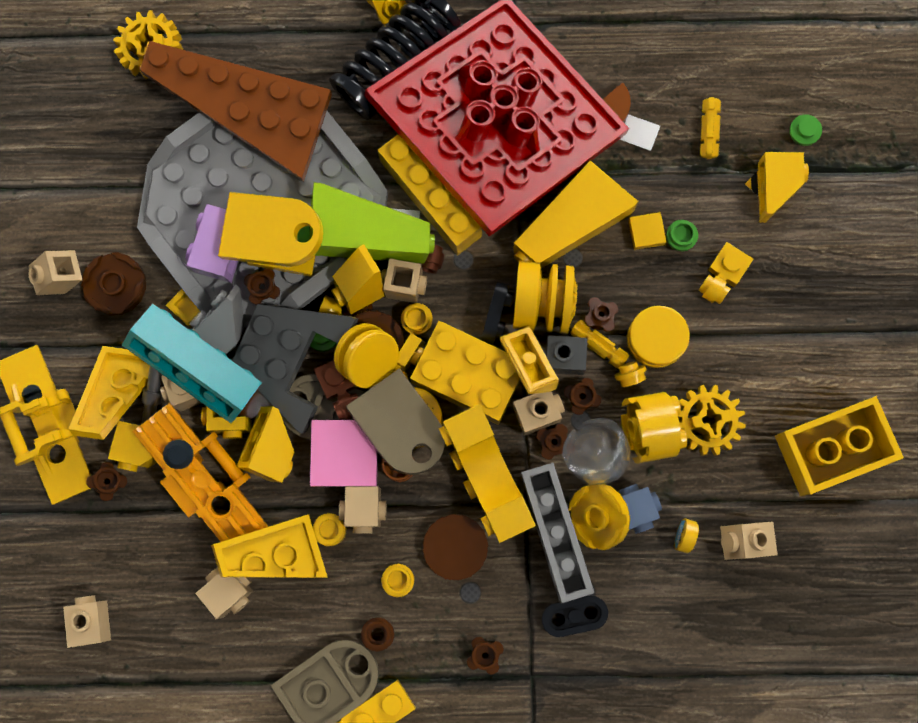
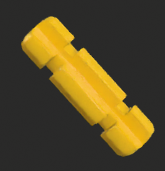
M709 97L702 102V113H705V115H702L700 140L704 141V143L700 144V156L706 159L718 157L719 144H716V141L720 140L721 116L718 113H721L720 99Z
M579 320L572 328L571 335L573 337L587 338V347L603 359L607 357L610 360L608 363L619 369L618 367L623 366L629 358L627 352L620 347L618 349L615 348V343L596 329L592 331L583 320Z

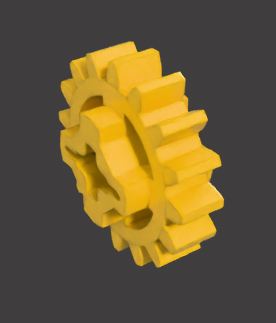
M152 10L148 11L147 17H143L140 12H136V20L134 21L126 17L127 27L118 26L117 30L121 37L113 39L118 47L114 52L120 59L119 62L125 69L129 68V71L134 76L141 72L140 67L149 41L183 50L179 42L182 40V37L172 20L168 21L163 13L156 18ZM158 29L163 31L167 35V38H164L162 34H159ZM130 51L139 57V60L133 58L130 54Z
M701 385L698 387V395L690 390L686 393L689 401L679 400L680 407L682 408L680 415H678L680 428L685 430L687 440L690 442L687 450L692 451L696 447H700V455L705 456L708 450L711 449L712 454L716 456L720 454V446L724 450L729 451L732 449L730 440L734 442L741 440V436L736 431L746 427L745 424L738 422V418L745 415V411L736 410L735 406L739 404L740 400L730 401L728 399L730 395L729 390L719 394L718 385H714L707 392L705 386ZM714 401L720 403L726 410L717 407ZM697 402V413L695 416L688 418L691 407ZM707 415L709 418L714 417L715 423L710 427L709 423H703L702 418ZM730 423L726 435L721 439L722 427L724 424ZM695 430L703 435L704 441L696 437L692 431Z

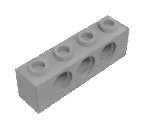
M554 463L521 472L520 477L559 602L564 603L594 594Z

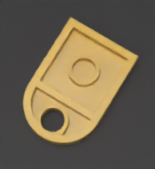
M229 192L218 256L225 260L286 267L298 266L310 260L319 250L323 240V225L318 214L301 200ZM306 226L312 227V238L307 242H299L297 238L299 230Z

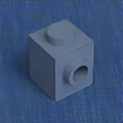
M638 484L619 490L628 506L630 515L629 530L633 528L635 534L654 528L652 521L660 518L658 511L662 510L656 492L650 493L648 487L639 489Z

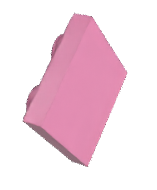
M312 420L310 486H377L378 452L355 420Z

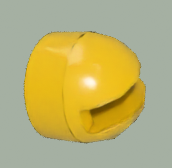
M325 295L318 312L341 315L342 307L338 305L334 298Z

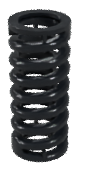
M412 0V3H405L401 7L400 14H395L389 19V26H382L378 29L377 38L373 37L366 41V50L360 49L356 51L354 61H347L343 64V74L335 73L329 78V82L336 93L359 116L370 120L378 111L366 99L365 89L361 86L355 74L363 78L371 86L380 79L370 71L366 62L373 65L383 78L394 71L391 66L381 59L377 50L383 52L396 68L408 62L391 45L389 38L396 41L410 60L422 52L414 42L402 33L400 26L407 29L414 41L423 50L435 44L432 37L413 21L411 15L418 17L424 28L437 41L448 35L446 29L453 32L459 28L461 22L446 0Z

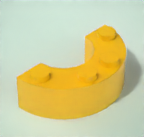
M478 404L442 421L444 426L438 429L446 446L453 445L455 449L449 454L457 471L463 468L468 477V480L464 481L463 484L470 499L472 500L477 497L486 515L480 519L488 536L495 534L499 543L535 527L536 524L507 468L481 405Z

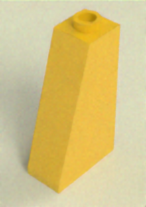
M589 161L514 242L513 252L516 253L514 258L518 262L540 263L541 268L630 216L635 211L639 201L592 161Z

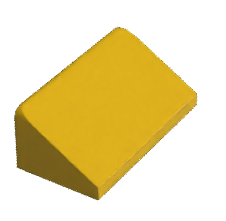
M530 326L500 337V341L528 394L551 392L557 389L559 379Z

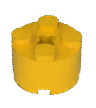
M666 392L625 398L621 407L627 406V414L621 415L622 431L628 451L634 450L637 457L632 458L635 463L639 464L676 457L680 449L687 447V436L685 430L680 428L678 419L681 407L677 396H669Z

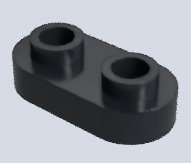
M501 282L496 284L481 339L494 346L495 340L500 341V337L504 334L506 323L501 322L503 310L510 311L514 292L509 291L510 285Z
M592 595L564 603L556 602L547 606L543 611L542 625L546 632L554 637H565L596 630L606 623L608 608L602 599ZM586 607H595L596 615L594 618H586L584 614ZM556 613H561L564 616V622L560 626L552 623V617Z

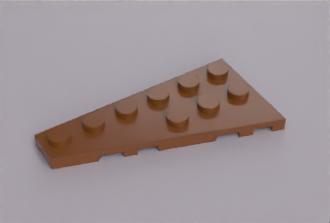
M149 41L140 67V71L144 76L171 94H175L192 108L202 112L216 124L252 148H256L280 167L283 166L304 182L332 96L330 89Z

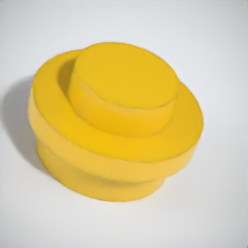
M410 304L401 314V324L405 331L410 334H424L432 326V313L423 304Z
M633 361L618 367L620 372L614 375L616 381H620L621 387H628L646 380L644 372L647 369L645 365L638 366L637 361Z
M403 564L389 566L385 569L381 578L384 591L393 597L407 595L412 590L415 581L411 569Z

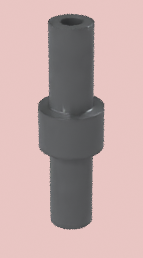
M151 366L149 368L147 386L143 388L141 401L144 403L141 424L157 412V405H160L162 401L160 391L162 374Z

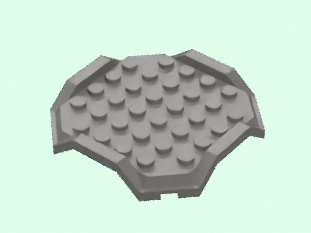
M328 111L326 112L304 182L295 177L286 168L280 167L268 156L256 148H252L216 124L211 118L199 112L166 136L148 162L137 228L150 248L200 311L203 310L207 313L212 308L210 305L212 299L222 289L227 293L236 284L241 290L244 328L247 329L257 305L252 304L249 300L250 292L244 285V278L248 274L263 271L266 268L251 266L247 262L238 261L232 283L195 273L186 266L187 248L190 243L195 241L197 235L196 221L201 212L204 213L206 204L227 209L229 192L293 198L301 200L311 207V193L314 182L331 186L383 206H387L388 192L367 159ZM316 256L312 277L273 270L275 273L274 282L280 288V295L276 299L268 298L262 300L261 304L295 309L304 308L334 285L332 276L348 258ZM260 284L259 289H264L265 285Z

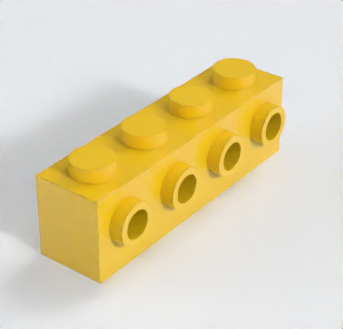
M396 135L378 149L382 165L457 256L482 237V228L399 135Z

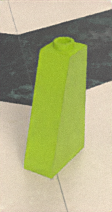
M317 182L313 183L311 208L318 214L323 225V240L314 256L349 258L358 247L364 244L373 260L389 261L390 258L424 264L429 253L434 252L435 235L430 234V222ZM310 227L309 240L312 238L313 235L312 227Z

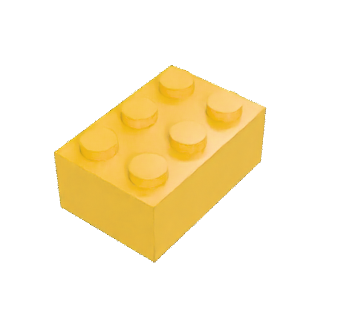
M438 321L410 380L413 385L465 410L480 404L487 420L499 425L520 382V377L505 351L444 322Z
M877 396L774 435L800 496L811 495L904 458Z

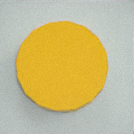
M602 483L583 486L574 493L569 503V511L571 510V520L577 539L588 548L607 550L621 543L626 537L630 525L628 506L621 494L611 486Z

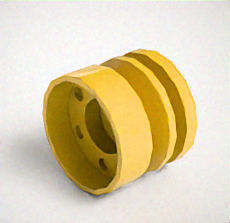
M519 261L513 329L520 330L530 326L532 331H534L538 317H545L546 331L552 332L554 318H560L559 332L568 334L571 321L575 316L577 302L574 266H565L562 280L558 279V264L552 265L548 278H542L540 263Z

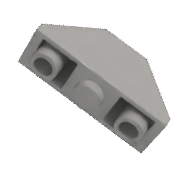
M236 284L227 293L222 289L210 302L212 308L207 313L201 310L189 323L192 326L191 330L195 331L202 340L213 348L223 351L225 354L237 344L244 332L241 290Z

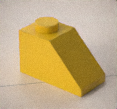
M765 152L759 160V223H766L807 182L809 166L807 163H804V152Z
M363 244L353 252L332 276L335 288L331 292L340 307L345 305L350 314L384 297L380 269Z
M274 406L260 408L236 467L270 482L282 483L292 470L294 449L278 408Z
M118 421L108 459L118 461L117 468L137 472L138 466L150 468L157 463L132 432L140 425Z

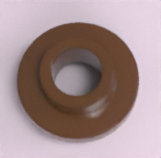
M381 617L368 620L361 631L363 644L368 649L376 652L387 649L392 644L395 635L392 624ZM375 628H381L384 631L382 640L378 641L373 638L372 631Z

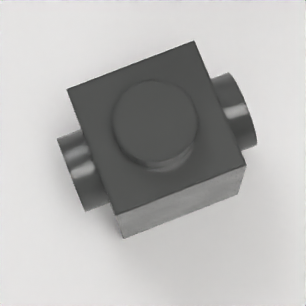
M548 336L546 345L540 344L555 374L584 375L586 371L587 338ZM558 353H564L567 358H561Z

